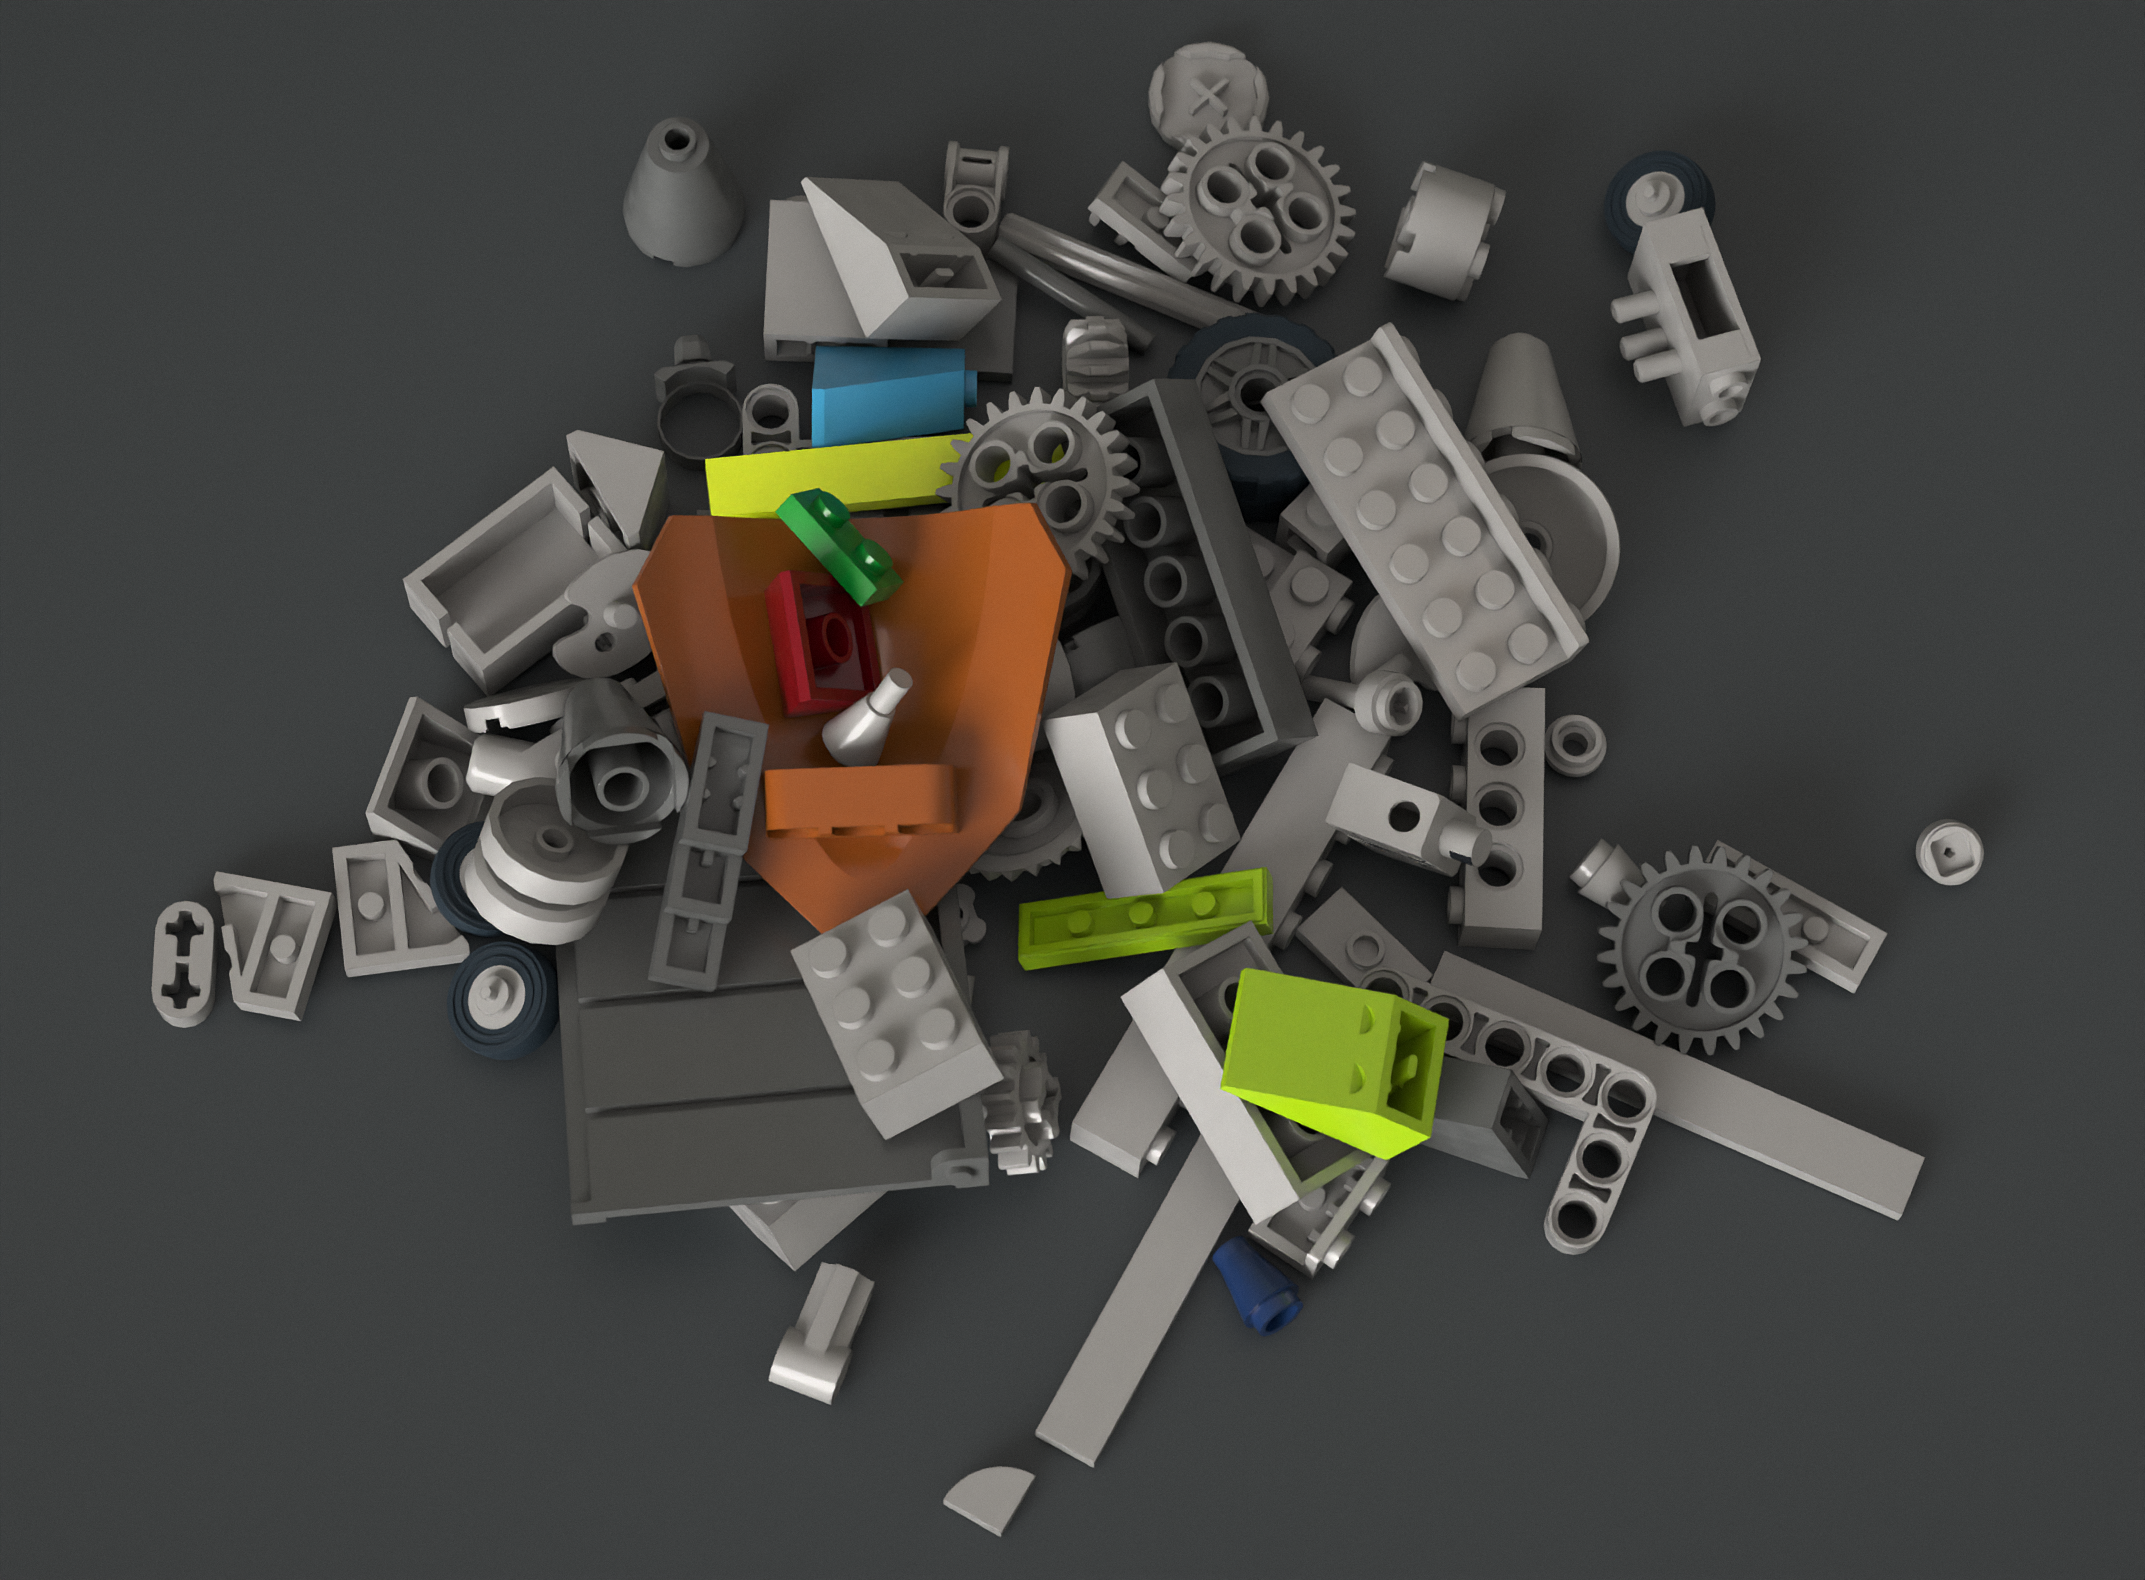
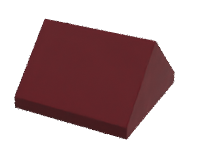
M797 570L780 572L765 589L764 596L784 719L844 711L870 692H874L881 683L869 606L860 607L832 574Z

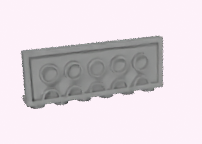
M1391 322L1379 327L1369 341L1266 392L1261 400V404L1458 722L1572 661L1589 643V638L1585 633V622L1581 613L1574 604L1565 601L1552 580V570L1548 560L1540 550L1532 548L1520 529L1515 507L1506 496L1499 495L1486 474L1485 462L1480 451L1473 443L1466 442L1452 420L1453 413L1447 398L1440 390L1433 389L1421 370L1419 356L1414 345L1408 338L1400 336Z

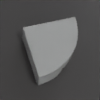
M1012 1467L985 1468L966 1476L954 1485L943 1499V1504L997 1536L1002 1537L1035 1481V1475Z

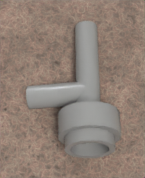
M1400 653L1394 655L1377 670L1367 674L1359 684L1308 675L1301 684L1306 700L1322 703L1327 698L1344 708L1354 709L1356 719L1361 727L1371 733L1397 736L1411 729L1418 722L1422 713L1423 700L1421 692L1412 679L1408 677L1413 673V666L1410 660Z

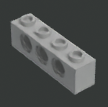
M1522 687L1460 722L1456 720L1453 713L1451 716V744H1462L1461 765H1452L1449 799L1453 803L1461 804V808L1476 817V826L1487 829L1492 834V847L1486 861L1480 867H1474L1461 862L1459 867V886H1449L1447 923L1458 925V946L1535 950L1542 932L1545 688ZM1487 748L1501 749L1509 755L1512 762L1503 766L1493 765L1484 759L1481 751ZM1487 807L1499 808L1507 813L1511 822L1503 826L1491 825L1482 818L1480 811ZM1486 867L1501 869L1508 876L1510 883L1501 887L1491 886L1482 880L1478 871Z

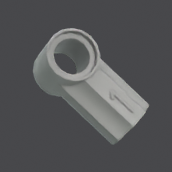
M822 1262L796 1326H789L781 1341L770 1371L769 1381L832 1405L849 1368L853 1354L850 1346L872 1297L875 1282L851 1268L840 1264Z

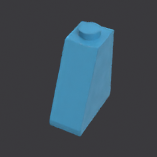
M816 346L812 383V448L853 445L964 429V407L976 408L977 370H965V349Z

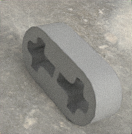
M176 902L165 908L158 917L155 928L151 989L153 1002L163 1020L172 1026L181 1028L196 1026L203 1022L212 1012L215 1002L218 932L208 910L196 902ZM192 920L197 930L203 932V935L192 936L190 956H182L180 943L176 936L171 935V932L182 931L184 921ZM181 972H189L188 979L194 993L200 995L199 997L189 998L186 1008L177 1009L173 999L167 997V995L179 991Z

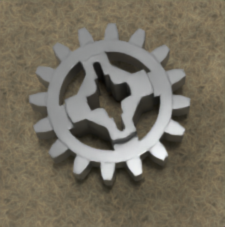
M1030 1030L998 1033V1035L990 1037V1049L1004 1079L981 1090L985 1130L988 1131L991 1140L990 1150L992 1154L998 1153V1167L1000 1170L1007 1169L1008 1175L1039 1173V1170L1047 1169V1157L1053 1156L1050 1139L1056 1138L1060 1132L1058 1108L1062 1096L1058 1077H1052L1048 1072L1046 1053H1039V1039L1037 1036L1031 1037Z

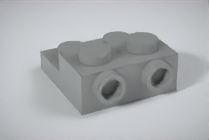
M1247 527L1298 678L1302 684L1306 677L1311 674L1322 652L1316 649L1327 631L1337 635L1355 607V603L1349 600L1353 581L1305 551L1299 549L1294 556Z

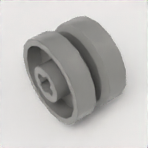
M533 777L515 781L495 795L464 878L467 895L479 914L500 931L529 943L559 945L579 940L597 926L629 845L599 843L588 838L587 832L578 828L573 823L571 826L560 812L555 792L556 779Z

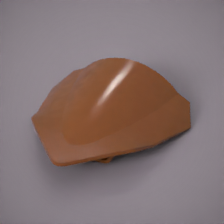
M1037 503L996 505L925 515L849 519L865 539L875 541L886 550L893 561L891 568L904 581L888 600L868 605L881 682L892 668L905 670L913 680L911 688L895 707L896 711L879 762L875 766H844L837 762L826 748L822 737L823 727L842 711L784 719L764 591L780 572L787 570L831 573L782 519L702 515L668 516L636 577L632 588L689 771L704 711L769 724L748 849L742 858L821 934L907 889L926 917L982 857L1022 810L1072 575V569Z

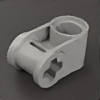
M949 140L944 177L945 198L943 218L980 248L984 259H986L996 242L1002 201H1005L1010 147L1000 146L998 151L961 148L959 141ZM974 220L982 225L976 228H967L958 223Z

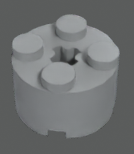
M1424 160L1410 188L1416 191V196L1410 197L1406 208L1403 207L1387 255L1385 263L1387 270L1384 273V278L1452 301L1457 299L1465 302L1473 280L1479 279L1487 260L1490 244L1484 243L1490 225L1494 226L1497 222L1505 200L1506 191L1495 187L1492 183Z

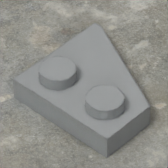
M397 839L332 848L344 967L347 977L462 963L471 954L469 943L441 914L434 901L431 888L419 876L413 862Z
M216 871L213 881L215 891L221 899L225 926H221L224 947L231 959L232 967L229 977L233 1001L244 1011L302 1021L338 906V900L332 892Z

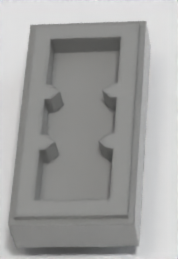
M1343 887L1336 891L1296 930L1295 936L1346 986L1356 988V984L1363 974L1372 968L1383 966L1397 969L1428 983L1433 978V974ZM1381 985L1370 989L1398 996L1393 989Z

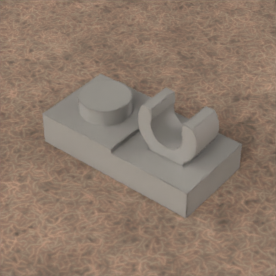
M1122 161L1087 208L1092 212L1089 216V222L1095 226L1100 220L1104 221L1119 233L1114 240L1116 244L1120 246L1129 241L1135 246L1137 251L1170 277L1186 283L1192 276L1190 273L1197 260L1193 255L1176 258L1174 253L1183 242L1182 237H1168L1164 235L1163 231L1171 219L1174 218L1159 213V207L1167 195Z

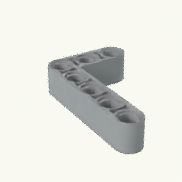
M1383 966L1372 968L1363 974L1357 982L1356 988L1370 990L1376 986H1387L1405 1000L1432 1012L1441 1010L1450 1012L1457 1018L1460 1023L1461 1032L1454 1039L1446 1041L1445 1057L1511 1069L1535 1102L1583 1121L1545 1214L1543 1226L1546 1238L1552 1247L1561 1253L1576 1255L1585 1253L1593 1248L1607 1228L1655 1111L1657 1094L1655 1086L1649 1077L1639 1070L1397 969ZM1497 1036L1510 1037L1520 1048V1060L1512 1066L1503 1067L1496 1065L1486 1054L1485 1045L1487 1041ZM1558 1061L1570 1062L1580 1072V1087L1571 1092L1556 1090L1547 1080V1067ZM1620 1086L1633 1089L1641 1098V1113L1630 1118L1618 1116L1608 1105V1092ZM1593 1146L1606 1147L1616 1157L1618 1165L1616 1173L1607 1178L1594 1177L1584 1167L1583 1152ZM1568 1206L1583 1208L1592 1218V1233L1580 1239L1568 1237L1559 1227V1211Z

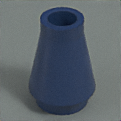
M1244 1236L1230 1239L1214 1253L1212 1261L1219 1268L1247 1328L1255 1327L1261 1336H1268L1284 1328L1300 1313L1303 1303L1297 1296L1299 1286L1251 1247Z

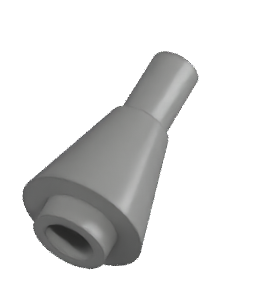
M892 668L874 692H870L824 725L822 730L824 744L837 762L847 767L875 766L879 762L896 711L895 707L913 684L909 673L901 668Z

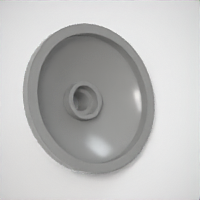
M1517 453L1485 462L1486 474L1499 495L1506 496L1515 507L1519 518V527L1524 534L1532 533L1539 538L1541 542L1540 551L1548 560L1552 570V580L1565 601L1574 604L1584 621H1586L1607 597L1613 586L1620 562L1619 528L1613 509L1606 496L1585 473L1555 457L1534 453Z

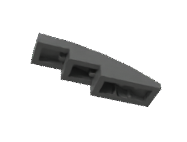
M704 711L688 776V794L680 812L648 974V980L711 993L716 989L727 924L732 920L742 857L748 849L769 724Z

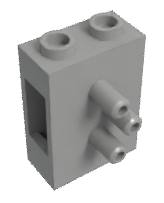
M1702 207L1645 222L1627 276L1633 294L1614 299L1611 303V312L1614 320L1618 323L1643 318L1647 331L1622 337L1619 342L1621 354L1627 361L1636 359L1633 363V370L1636 379L1641 383L1665 377L1683 427L1703 422L1705 426H1716L1728 422L1742 411L1761 357L1704 209Z

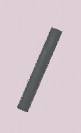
M1001 235L987 255L995 262L1084 318L1085 316H1104V319H1119L1125 328L1128 346L1144 355L1156 336L1151 330Z

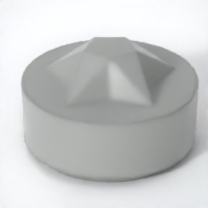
M1942 819L1933 822L1923 830L1916 844V859L1922 871L1934 881L1944 885H1958L1970 880L1980 869L1984 857L1983 844L1979 835L1963 822L1954 819Z

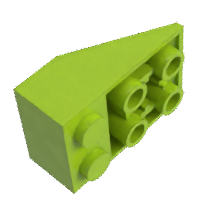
M1246 967L1240 973L1220 1089L1381 1159L1388 1160L1431 1138L1449 1019L1393 994Z

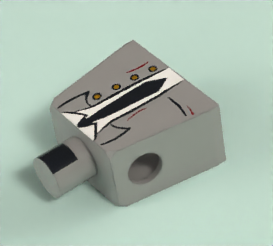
M1348 762L1325 823L1375 853L1449 877H1453L1458 872L1461 862L1474 867H1480L1488 858L1492 847L1491 832L1476 826V817L1446 797Z

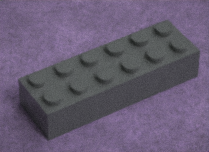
M1154 378L1098 406L1096 413L1104 411L1116 421L1112 431L1118 430L1130 441L1129 445L1121 453H1127L1138 464L1137 468L1123 476L1140 487L1139 493L1123 497L1122 504L1133 511L1135 517L1128 520L1117 519L1114 525L1124 536L1125 540L1123 543H1118L1106 539L1101 545L1109 559L1106 564H1101L1124 627H1126L1137 668L1177 662L1219 779L1319 736L1196 380ZM1069 441L1061 443L1064 455L1069 448ZM1088 472L1081 479L1075 482H1079L1086 479V477L1088 476Z

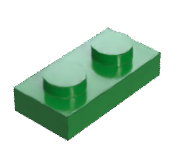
M820 488L793 493L775 511L860 607L888 600L904 583L891 568L893 561L890 555L878 543L871 539H865L849 521L850 513L846 506L834 495L822 491Z

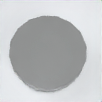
M1214 42L1189 44L1175 51L1173 57L1169 58L1164 64L1162 62L1154 71L1148 95V106L1153 126L1162 139L1178 151H1181L1191 135L1199 138L1206 125L1210 123L1220 131L1228 117H1233L1243 131L1250 118L1257 116L1263 129L1269 104L1266 78L1258 66L1256 69L1252 63L1246 60V55L1235 47Z
M573 678L541 683L473 701L463 708L468 730H472L474 733H485L489 731L487 720L494 719V722L499 721L501 727L508 726L509 729L563 717L566 700L570 692L578 684L588 680V678Z

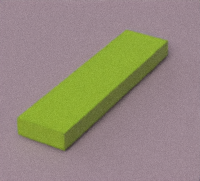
M1267 867L1183 879L1166 892L1107 899L1105 892L1102 891L1019 904L1018 961L1024 970L1027 971L1203 945L1216 940L1249 921L1253 922L1260 936L1273 934V877Z

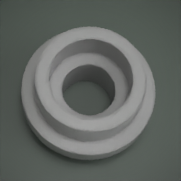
M1566 715L1556 719L1546 730L1544 757L1548 764L1558 773L1569 777H1582L1595 771L1604 759L1607 748L1605 735L1599 725L1590 718L1582 715ZM1568 740L1578 741L1583 745L1585 752L1579 756H1572L1564 750L1563 743Z

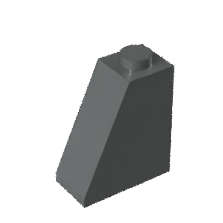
M1443 1056L1431 1138L1419 1144L1530 1180L1549 1120L1511 1069Z

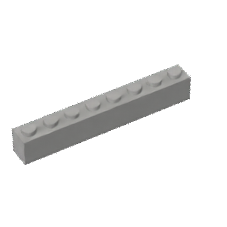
M1327 698L1323 700L1313 717L1319 736L1295 747L1221 873L1261 867L1268 868L1273 877V934L1264 935L1261 938L1270 953L1274 946L1285 950L1294 937L1303 916L1295 913L1306 893L1316 898L1324 886L1334 865L1327 861L1326 858L1336 841L1347 845L1351 840L1349 836L1325 823L1348 762L1388 776L1395 761L1387 756L1392 736L1367 731L1361 727L1355 713ZM1206 944L1176 948L1165 966ZM1134 1019L1073 1119L1070 1140L1138 1178L1148 1161L1157 1166L1160 1164L1176 1135V1131L1168 1126L1180 1106L1184 1109L1186 1107Z

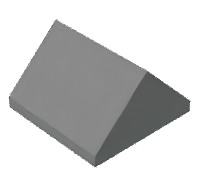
M575 430L566 435L574 486L581 498L589 505L593 518L598 516L628 550L637 548L651 551L653 542L662 530L670 504L664 451L581 430Z
M418 696L409 698L365 814L374 842L397 839L406 853L434 861L441 845L452 833L465 825L486 820L495 796L472 792L466 782L474 740L480 735L472 732V730H468V727Z

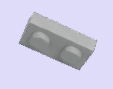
M1377 1156L1374 1159L1369 1157L1259 1224L1255 1225L1253 1222L1248 1229L1247 1236L1312 1280L1324 1263L1334 1269L1355 1238L1347 1229L1359 1211L1370 1217L1389 1190L1391 1183L1383 1177L1390 1159L1384 1160Z

